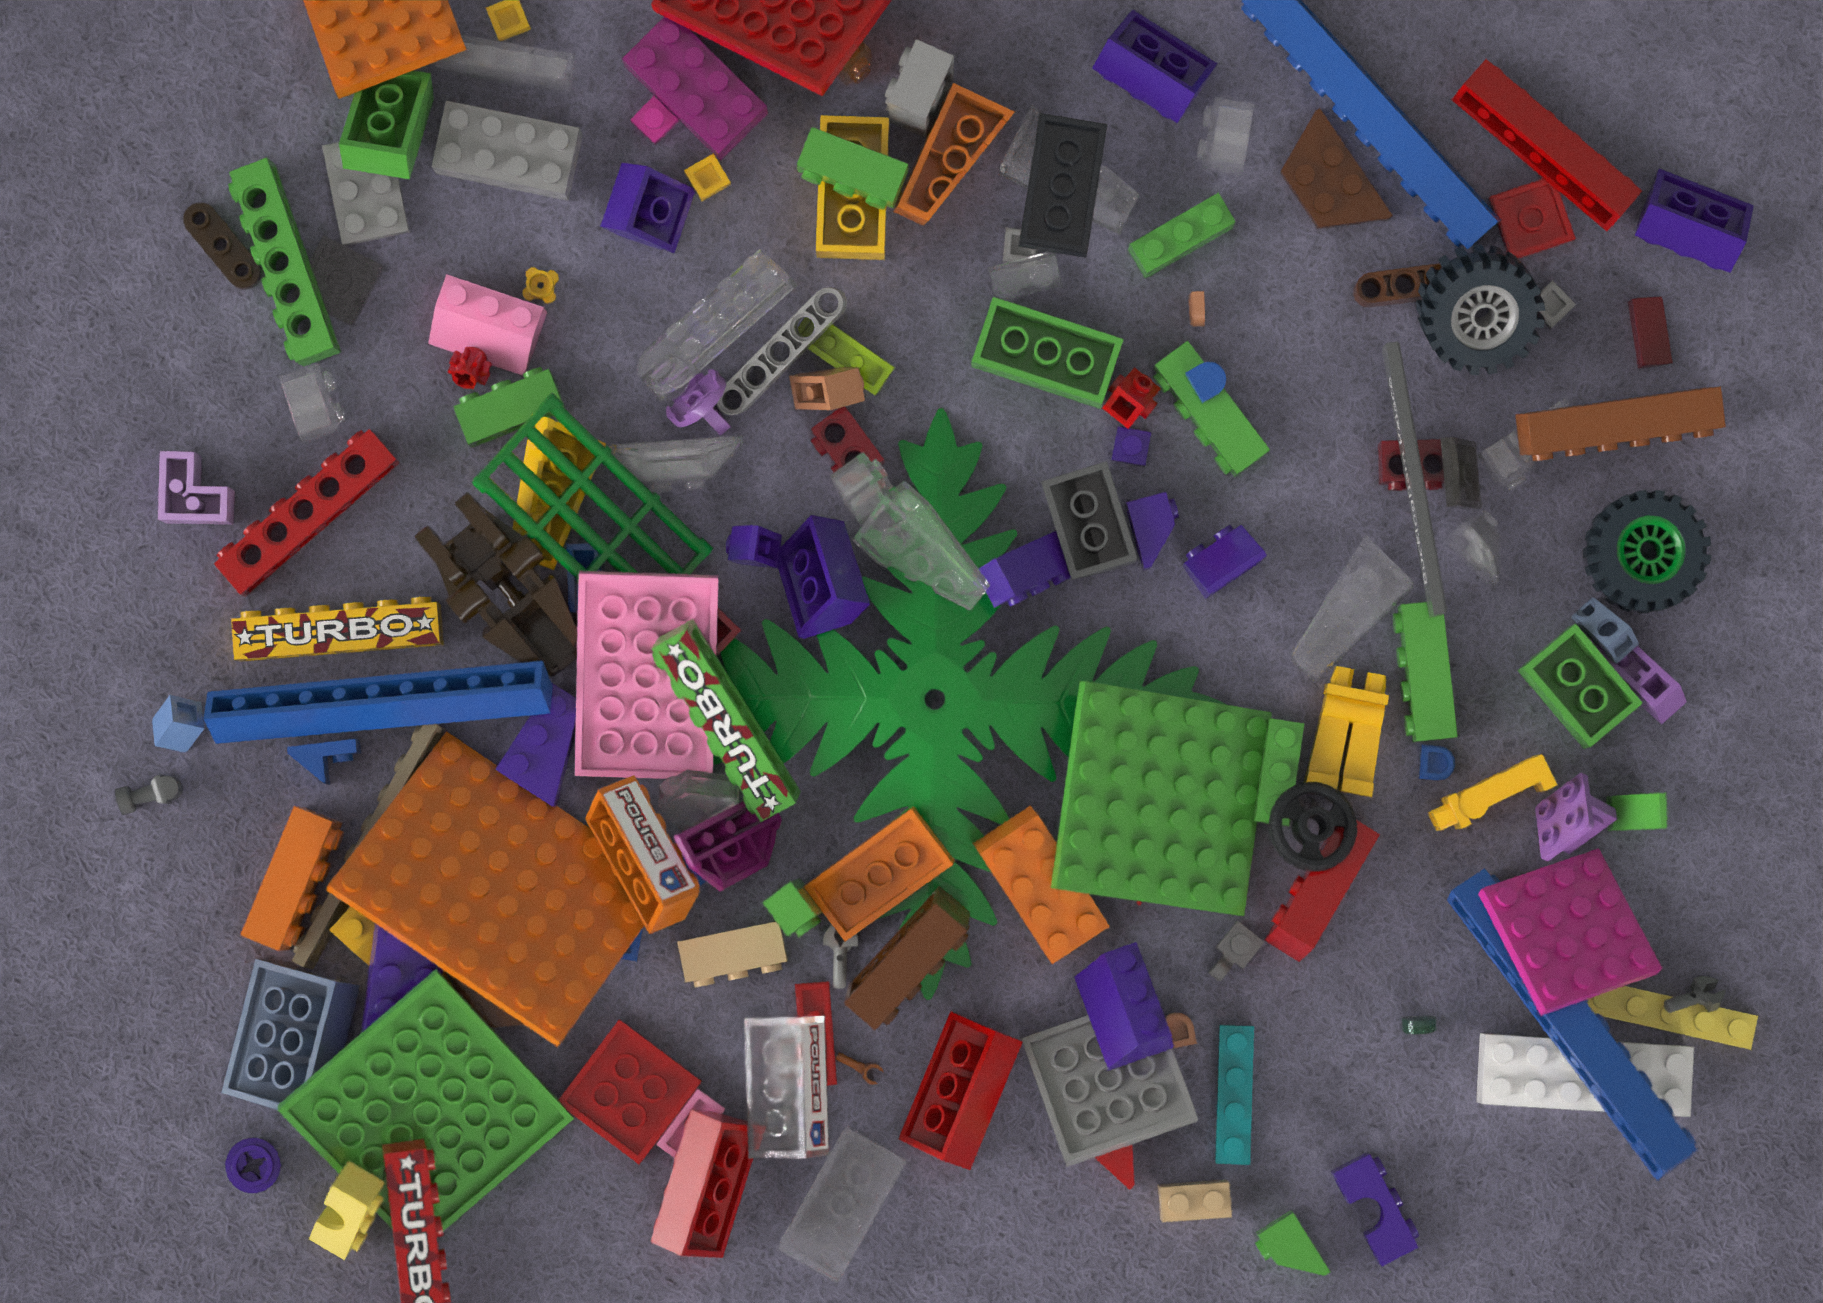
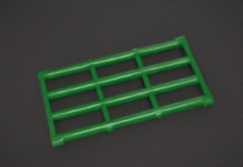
M554 393L547 395L546 399L539 405V408L471 482L482 494H488L527 531L526 535L531 540L535 539L577 579L576 583L578 585L579 571H597L605 561L618 572L638 573L615 551L628 535L668 574H691L713 550V547L703 537L699 538L659 500L660 496L656 492L652 493L611 453V448L607 445L603 446L563 407L564 403ZM547 411L594 455V458L582 471L535 427ZM524 437H527L572 481L560 496L550 489L512 452ZM502 462L550 506L537 522L489 477ZM601 463L643 502L631 518L588 478ZM579 488L621 528L609 543L566 504ZM649 510L696 553L684 568L676 563L637 525ZM556 514L599 553L586 569L543 529Z

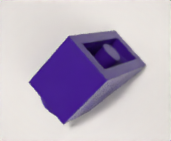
M1166 492L1129 501L1125 504L1143 571L1151 568L1175 526L1174 519L1179 518L1174 498L1168 499Z
M756 525L732 526V532L726 540L728 560L742 565L777 569L782 535Z

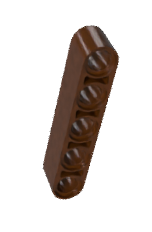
M1440 263L1366 273L1359 278L1353 288L1354 299L1359 305L1370 308L1423 300L1418 289L1421 283L1430 284L1426 276L1427 271L1432 267L1438 272L1442 266ZM1405 278L1409 280L1412 285V291L1407 294L1399 292L1395 286L1396 279ZM1366 282L1375 284L1378 288V296L1375 298L1366 297L1362 293L1361 285Z

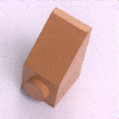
M839 367L789 376L795 409L833 410L865 401L863 393L864 381L860 375L859 367Z

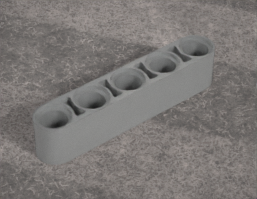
M833 287L822 288L817 291L726 383L724 393L717 402L720 411L727 415H736L748 410L844 313L847 307L845 294L838 288ZM828 293L834 294L838 299V307L832 313L825 311L822 307V299ZM804 317L811 319L814 323V331L808 337L802 336L798 331V323ZM780 341L785 342L790 348V355L785 361L778 360L774 355V347ZM756 365L762 367L766 373V379L761 385L754 384L750 379V371ZM731 390L738 391L742 397V403L737 409H732L726 402V396Z

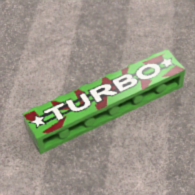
M691 619L659 637L652 647V656L656 665L661 670L665 669L672 680L671 687L673 692L679 699H684L690 709L689 715L692 722L697 728L701 727L708 737L707 744L709 749L716 757L720 756L726 766L725 772L728 779L733 785H738L744 795L743 800L749 812L755 813L762 822L794 805L801 793L799 787L694 620Z

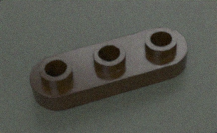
M199 202L189 206L183 216L185 228L228 281L236 288L242 290L251 289L256 286L262 275L260 265L258 266L255 263L252 254L219 214L206 203ZM198 214H205V222L201 225L195 224V217ZM219 240H226V248L218 251L216 249L217 242ZM243 265L247 266V275L243 277L238 276V268Z

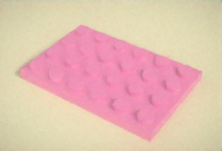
M579 571L575 776L627 778L635 775L636 778L713 780V753L707 744L708 737L701 727L697 728L692 722L689 715L690 709L684 699H679L673 692L671 687L672 680L665 669L661 670L656 665L652 656V647L659 637L693 619L716 655L719 575Z

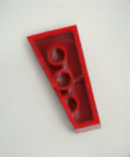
M1357 820V837L1349 855L1341 863L1330 869L1318 872L1306 871L1303 877L1297 876L1288 891L1291 897L1286 905L1281 904L1271 920L1274 925L1264 941L1298 962L1309 954L1319 941L1380 834ZM1335 826L1333 834L1324 841L1320 848L1324 858L1330 856L1339 847L1343 838L1344 828Z

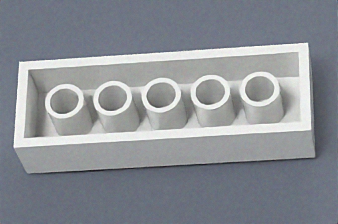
M1480 1033L1476 1102L1490 1105L1605 1112L1550 1037ZM1621 1042L1628 1049L1632 1064L1637 1070H1642L1646 1073L1652 1082L1651 1089L1659 1099L1663 1098L1668 1102L1674 1112V1116L1691 1117L1694 1047Z

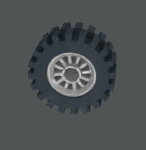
M1482 244L1472 245L1473 253L1467 254L1464 247H1460L1454 250L1457 256L1455 259L1450 261L1446 254L1438 259L1442 266L1438 272L1430 267L1426 273L1430 284L1421 283L1418 289L1423 300H1416V309L1420 315L1417 318L1433 351L1435 350L1438 357L1445 364L1449 361L1452 368L1460 372L1465 365L1471 375H1479L1480 367H1484L1488 375L1498 373L1496 367L1498 364L1503 363L1506 369L1515 366L1511 358L1517 354L1524 359L1530 353L1525 346L1528 342L1534 345L1537 344L1540 336L1535 327L1544 328L1545 319L1540 311H1545V304L1540 296L1541 291L1524 264L1520 263L1515 255L1509 251L1504 255L1500 247L1493 245L1490 246L1489 252H1486ZM1489 308V312L1484 317H1475L1479 309Z

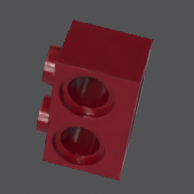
M846 407L838 408L811 428L814 438L810 442L821 457L826 453L834 462L830 469L841 484L848 481L851 487H853L885 463L882 455ZM832 426H839L845 432L844 438L838 443H831L825 437L826 431ZM853 453L861 454L865 458L864 466L859 470L849 469L845 464L849 455Z
M1450 439L1417 440L1426 490L1443 489V483L1451 481ZM1398 440L1381 441L1378 444L1379 485H1388V491L1407 490L1404 474H1394L1389 468V460L1391 458L1397 457L1401 459ZM1425 457H1434L1439 461L1440 470L1438 473L1431 474L1424 469L1423 461Z

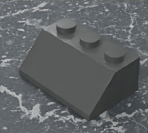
M1107 461L1041 481L1071 580L1105 573L1136 563L1138 558Z

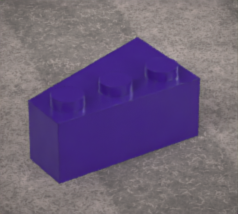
M552 683L550 714L530 715L495 770L556 808L575 739L576 698Z

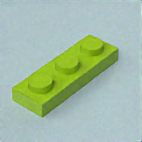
M807 317L803 319L798 327L799 333L804 337H808L813 333L814 323L811 319ZM834 324L808 348L834 368L859 367L860 375L864 381V388L875 396L896 368Z

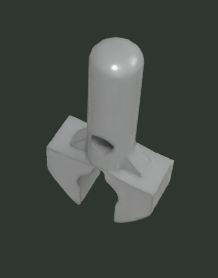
M831 925L824 934L823 945H828L834 952L833 987L842 989L846 987L847 952L852 946H858V935L855 934L847 941H844L842 946H839V942L834 936L835 928Z

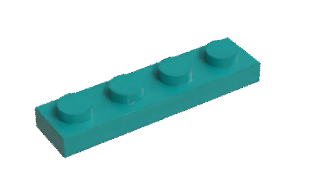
M1219 1025L1215 1164L1250 1165L1254 1026Z

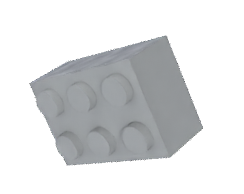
M916 39L913 47L906 46L899 62V66H901L899 73L901 74L898 79H891L885 93V97H887L885 104H887L886 111L889 113L890 123L926 138L954 78V55Z

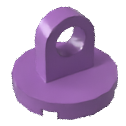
M709 369L707 375L701 372L692 376L674 393L672 408L670 406L666 408L667 418L680 428L688 426L703 417L722 436L731 428V425L714 406L724 393L726 387L725 379L714 369Z

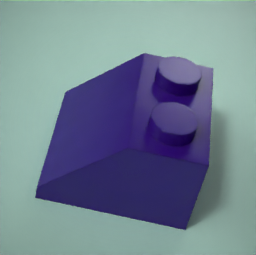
M621 163L600 227L621 237L675 254L695 190L648 166Z
M1231 524L1214 535L1217 540L1215 543L1207 548L1200 544L1185 554L1188 561L1182 566L1205 599L1267 557L1265 551L1242 525L1233 529Z

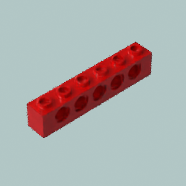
M368 429L365 433L360 430L347 441L349 447L340 455L333 453L321 464L323 469L314 477L308 475L295 486L296 493L287 500L283 497L274 503L269 509L271 514L262 522L256 520L243 531L244 538L237 544L233 542L227 544L218 552L217 556L219 559L213 564L240 595L244 597L249 595L400 464L374 432ZM357 457L364 458V470L360 474H351L349 472L350 462ZM329 480H337L339 483L338 493L332 497H326L323 493L325 483ZM304 502L312 503V515L308 519H299L297 515L298 507ZM280 524L285 525L287 528L286 538L280 542H274L271 537L273 528ZM252 547H259L261 550L260 560L256 564H248L245 559L246 552Z

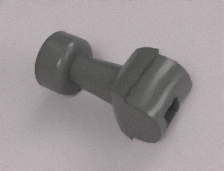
M159 774L152 779L150 785L132 791L129 786L115 789V796L121 814L126 815L135 812L137 804L153 801L161 804H172V800L181 796L183 785L176 777Z

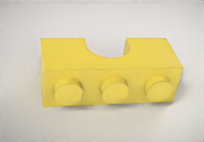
M348 1161L330 1188L324 1202L327 1207L316 1221L309 1240L343 1260L346 1259L352 1249L358 1252L368 1236L367 1231L376 1218L375 1213L384 1200L379 1194L385 1182Z

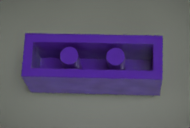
M1056 531L1003 554L975 571L994 608L1006 602L1012 607L1027 599L1028 595L1026 593L1029 591L1033 597L1050 588L1049 582L1052 581L1054 586H1057L1071 578Z

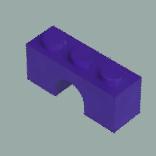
M1366 1152L1330 1171L1348 1204L1361 1198H1372L1378 1203L1381 1212L1380 1219L1374 1227L1363 1232V1235L1380 1266H1384L1419 1248L1415 1239L1420 1237L1411 1218L1404 1220L1399 1210L1400 1207L1404 1206L1396 1189L1394 1187L1388 1189L1382 1177L1386 1176L1387 1172L1378 1156L1372 1158Z

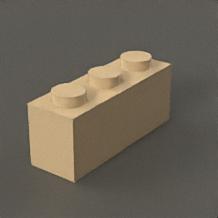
M777 922L677 942L685 983L693 981L695 988L715 984V976L727 974L729 981L749 977L747 971L749 969L761 967L762 974L782 970L781 963L788 961L782 928Z

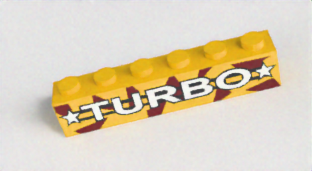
M432 597L411 598V604L398 605V600L395 599L377 601V607L364 608L363 602L344 603L343 610L330 611L329 605L309 606V612L296 613L295 608L275 609V615L261 616V611L240 612L241 618L231 619L234 660L239 662L444 645L441 604L432 602Z

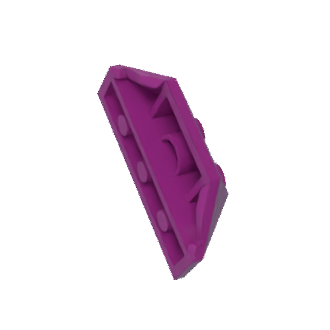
M744 801L674 836V839L689 867L717 890L722 891L768 866L775 845L776 832L780 828L782 818L777 813L761 822L755 813L749 812Z

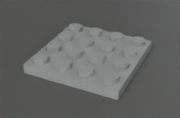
M1088 1015L1021 1038L1066 1167L1198 1121L1196 1111L1172 1049L1108 1071Z

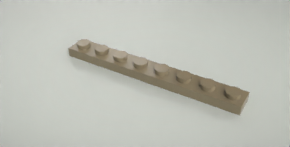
M438 724L418 725L411 736V741L413 742L407 754H402L394 767L396 774L391 783L386 784L380 791L377 799L379 804L376 810L364 820L361 826V832L363 833L357 844L351 845L346 852L344 862L352 855L444 735L446 728ZM328 892L329 894L323 905H318L310 919L312 925L307 934L302 935L294 946L293 952L296 954L292 962L303 968L314 969L333 935L329 929L339 920L349 906L330 892Z

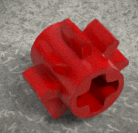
M465 347L463 353L455 350L449 361L451 366L448 374L452 375L455 384L464 389H474L477 382L485 385L491 374L489 369L492 362H489L486 354L476 347Z

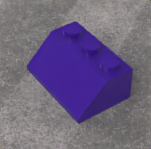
M1132 9L1108 38L1092 69L1100 73L1105 80L1114 82L1128 91L1133 98L1142 100L1156 109L1163 117L1178 123L1214 71L1217 63Z
M1659 168L1638 219L1635 236L1642 238L1649 244H1657L1673 250L1682 257H1691L1706 263V265L1713 269H1721L1731 273L1747 242L1754 205Z
M810 515L782 545L778 561V570L799 638L803 639L851 624L870 605L844 521Z
M1137 942L1103 953L1074 977L1108 1071L1174 1048L1170 1029Z

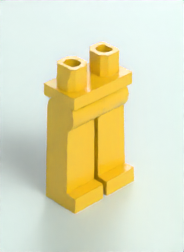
M1335 666L1330 683L1325 684L1323 693L1325 696L1304 782H1320L1337 789L1339 771L1350 724L1351 727L1338 791L1372 797L1385 705L1388 704L1389 695L1385 694L1386 676L1367 672L1364 689L1361 690L1351 687L1354 669Z
M1543 754L1534 755L1458 793H1451L1442 797L1441 800L1444 805L1427 812L1436 831H1442L1454 825L1455 829H1463L1471 825L1470 819L1480 818L1486 813L1489 806L1531 786H1534L1536 792L1547 791L1557 786V783Z

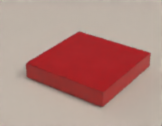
M1544 178L1489 196L1488 198L1492 210L1502 219L1497 226L1506 251H1509L1518 259L1576 239L1560 192Z

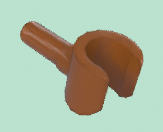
M840 1052L835 1059L861 1073L867 1083L872 1085L878 1084L867 1077V1071L870 1068H877L883 1072L878 1064L873 1062L864 1064Z

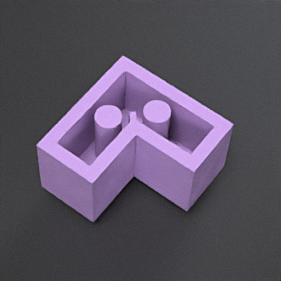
M160 451L159 521L172 524L234 525L235 491L229 487L201 486V455L195 452Z

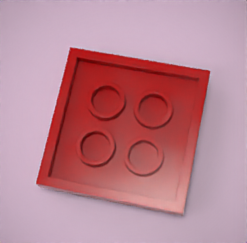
M619 1019L560 1097L559 1101L568 1112L640 1165L702 1080Z

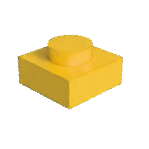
M504 0L486 7L499 42L531 30L519 0Z
M714 154L684 170L701 202L731 185Z

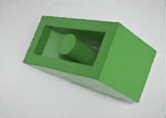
M1291 1210L1256 1231L1260 1240L1255 1242V1245L1265 1261L1272 1258L1280 1266L1323 1276L1330 1273V1270Z

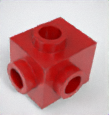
M1134 367L1126 377L1120 374L1111 384L1108 391L1112 395L1102 409L1129 429L1140 416L1146 419L1158 404L1153 399L1161 388L1152 382L1147 375L1142 374Z

